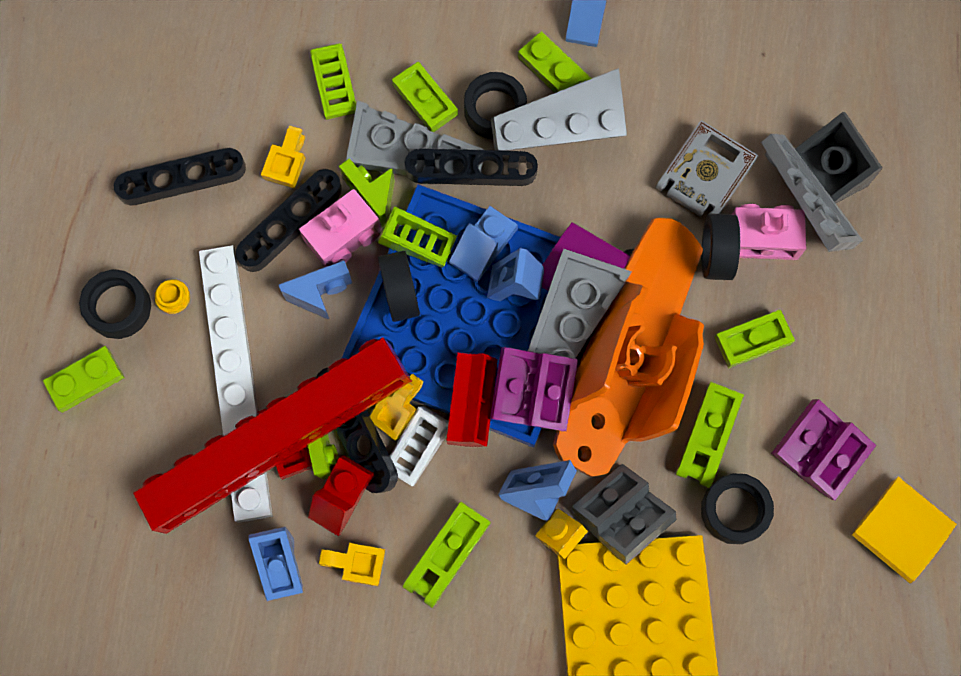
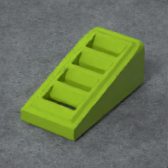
M342 44L312 49L310 54L326 120L355 114L357 105ZM342 71L340 75L323 78V75ZM345 84V88L326 92V88ZM348 97L349 101L329 105L330 100Z
M394 206L377 243L398 252L406 251V254L443 268L457 235ZM397 224L403 226L399 237L393 234ZM410 229L416 231L412 243L406 240ZM423 234L430 236L425 248L419 246ZM436 239L443 240L438 254L431 252Z

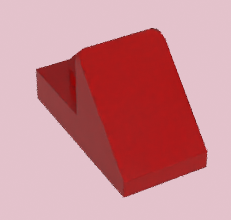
M344 455L339 457L324 487L314 493L308 518L335 535L340 536L374 473Z

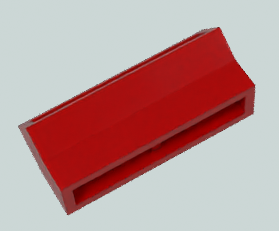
M457 353L446 440L448 445L487 447L498 359L485 353Z

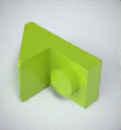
M349 158L339 165L342 179L351 190H356L379 218L380 225L384 228L390 214L395 179L393 169H389L373 181L368 171L362 165L356 167Z

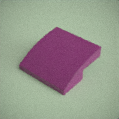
M571 222L543 263L542 288L549 291L563 249L623 269L631 256Z
M502 347L490 419L566 432L578 359Z
M812 399L771 454L810 486L835 501L877 445L852 422H843L821 400Z

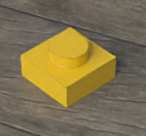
M558 508L535 536L542 544L565 560L588 531L581 523Z

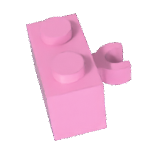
M353 189L299 228L303 241L324 267H328L341 261L346 263L351 258V253L360 246L366 247L372 244L378 238L379 232L382 229L379 218L356 190Z
M744 204L734 209L732 215H737L740 224L739 258L798 260L806 250L805 213L802 209H794L790 205L760 208L756 204Z

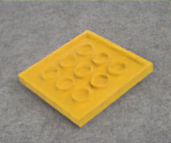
M702 535L656 538L627 565L601 542L577 544L565 560L557 555L567 676H718Z

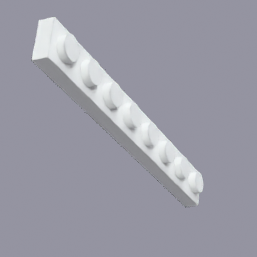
M233 245L199 251L224 436L235 430V425L240 420L248 416L256 417L258 415L236 250ZM267 472L231 494L235 522L240 523L273 517Z

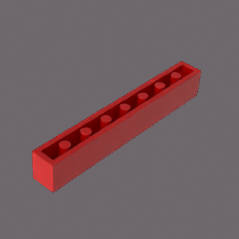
M384 338L369 340L359 348V352L349 359H339L328 367V372L317 379L312 377L297 386V391L288 397L283 396L272 400L267 404V410L256 417L248 416L240 420L235 425L236 429L225 436L218 435L211 438L204 444L205 448L195 455L188 454L174 462V468L166 473L155 474L147 478L142 483L143 487L133 492L151 530L167 534L301 451L317 439L322 438L412 382L392 346Z

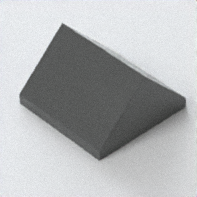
M846 112L840 113L795 148L835 203L868 187L883 168Z

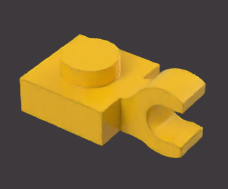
M289 125L282 147L272 144L261 172L263 179L295 189L306 159L305 155L299 152L305 141V135H301L302 129Z
M414 374L410 375L412 382L379 401L370 415L374 425L394 440L401 437L417 410L410 404V401L419 392L424 382Z
M349 543L347 554L321 549L319 564L324 567L344 569L343 581L379 587L385 549Z

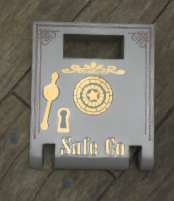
M701 120L659 180L656 189L662 192L668 182L672 181L674 184L667 194L669 198L699 217H702L709 205L714 208L710 214H720L759 155ZM709 140L736 155L735 161L732 163L708 148L706 145Z

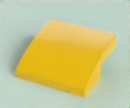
M897 477L890 483L876 505L866 513L852 533V536L907 582L912 583L933 559L957 524L900 477Z

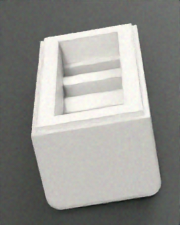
M425 406L417 408L390 454L397 469L398 478L411 486L416 484L448 432L449 421ZM424 420L438 428L435 434L421 426ZM415 433L430 441L428 446L413 438ZM407 445L421 452V458L419 459L406 451ZM399 457L415 466L414 470L410 471L397 462Z

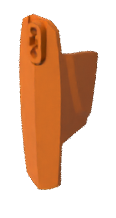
M670 218L651 219L624 268L632 271V273L595 328L578 365L567 431L556 430L553 446L559 460H571L575 469L588 476L593 477L607 474L627 442H642L675 431L680 424L704 346L702 334L704 324L698 320L686 318L680 315L703 248L693 233L676 220ZM593 416H594V418H595V425H594V427L592 426V423H591V420H592V417H593ZM579 448L582 451V456L580 459L578 458Z

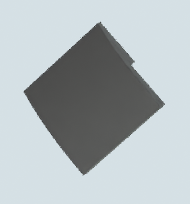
M624 464L616 468L572 506V511L586 528L626 565L677 520L676 511L649 492V483Z

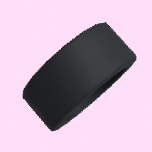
M489 72L478 76L469 84L464 95V116L468 126L477 135L487 139H493L491 121L482 118L476 110V101L482 94L489 91H502L513 98L515 108L527 104V95L522 84L513 76L503 72Z
M707 215L703 228V252L701 254L702 272L705 279L733 280L735 278L740 257V224L737 215Z
M406 251L379 256L378 262L392 321L396 322L420 316Z
M114 269L100 272L92 277L82 289L79 300L81 315L87 324L104 337L114 339L126 338L141 330L149 319L152 307L150 295L141 282L126 271ZM119 285L127 287L133 292L136 300L135 307L130 315L117 323H106L101 320L96 312V305L100 296L111 287Z
M732 473L719 478L706 490L701 501V517L706 529L716 539L727 544L742 545L759 538L769 528L774 517V502L769 490L760 480L748 474ZM741 488L748 491L755 498L758 505V516L755 523L749 528L732 530L724 526L719 520L716 513V502L725 490Z

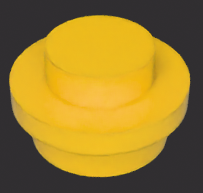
M179 280L164 281L155 292L157 306L168 314H176L183 311L190 301L189 289Z

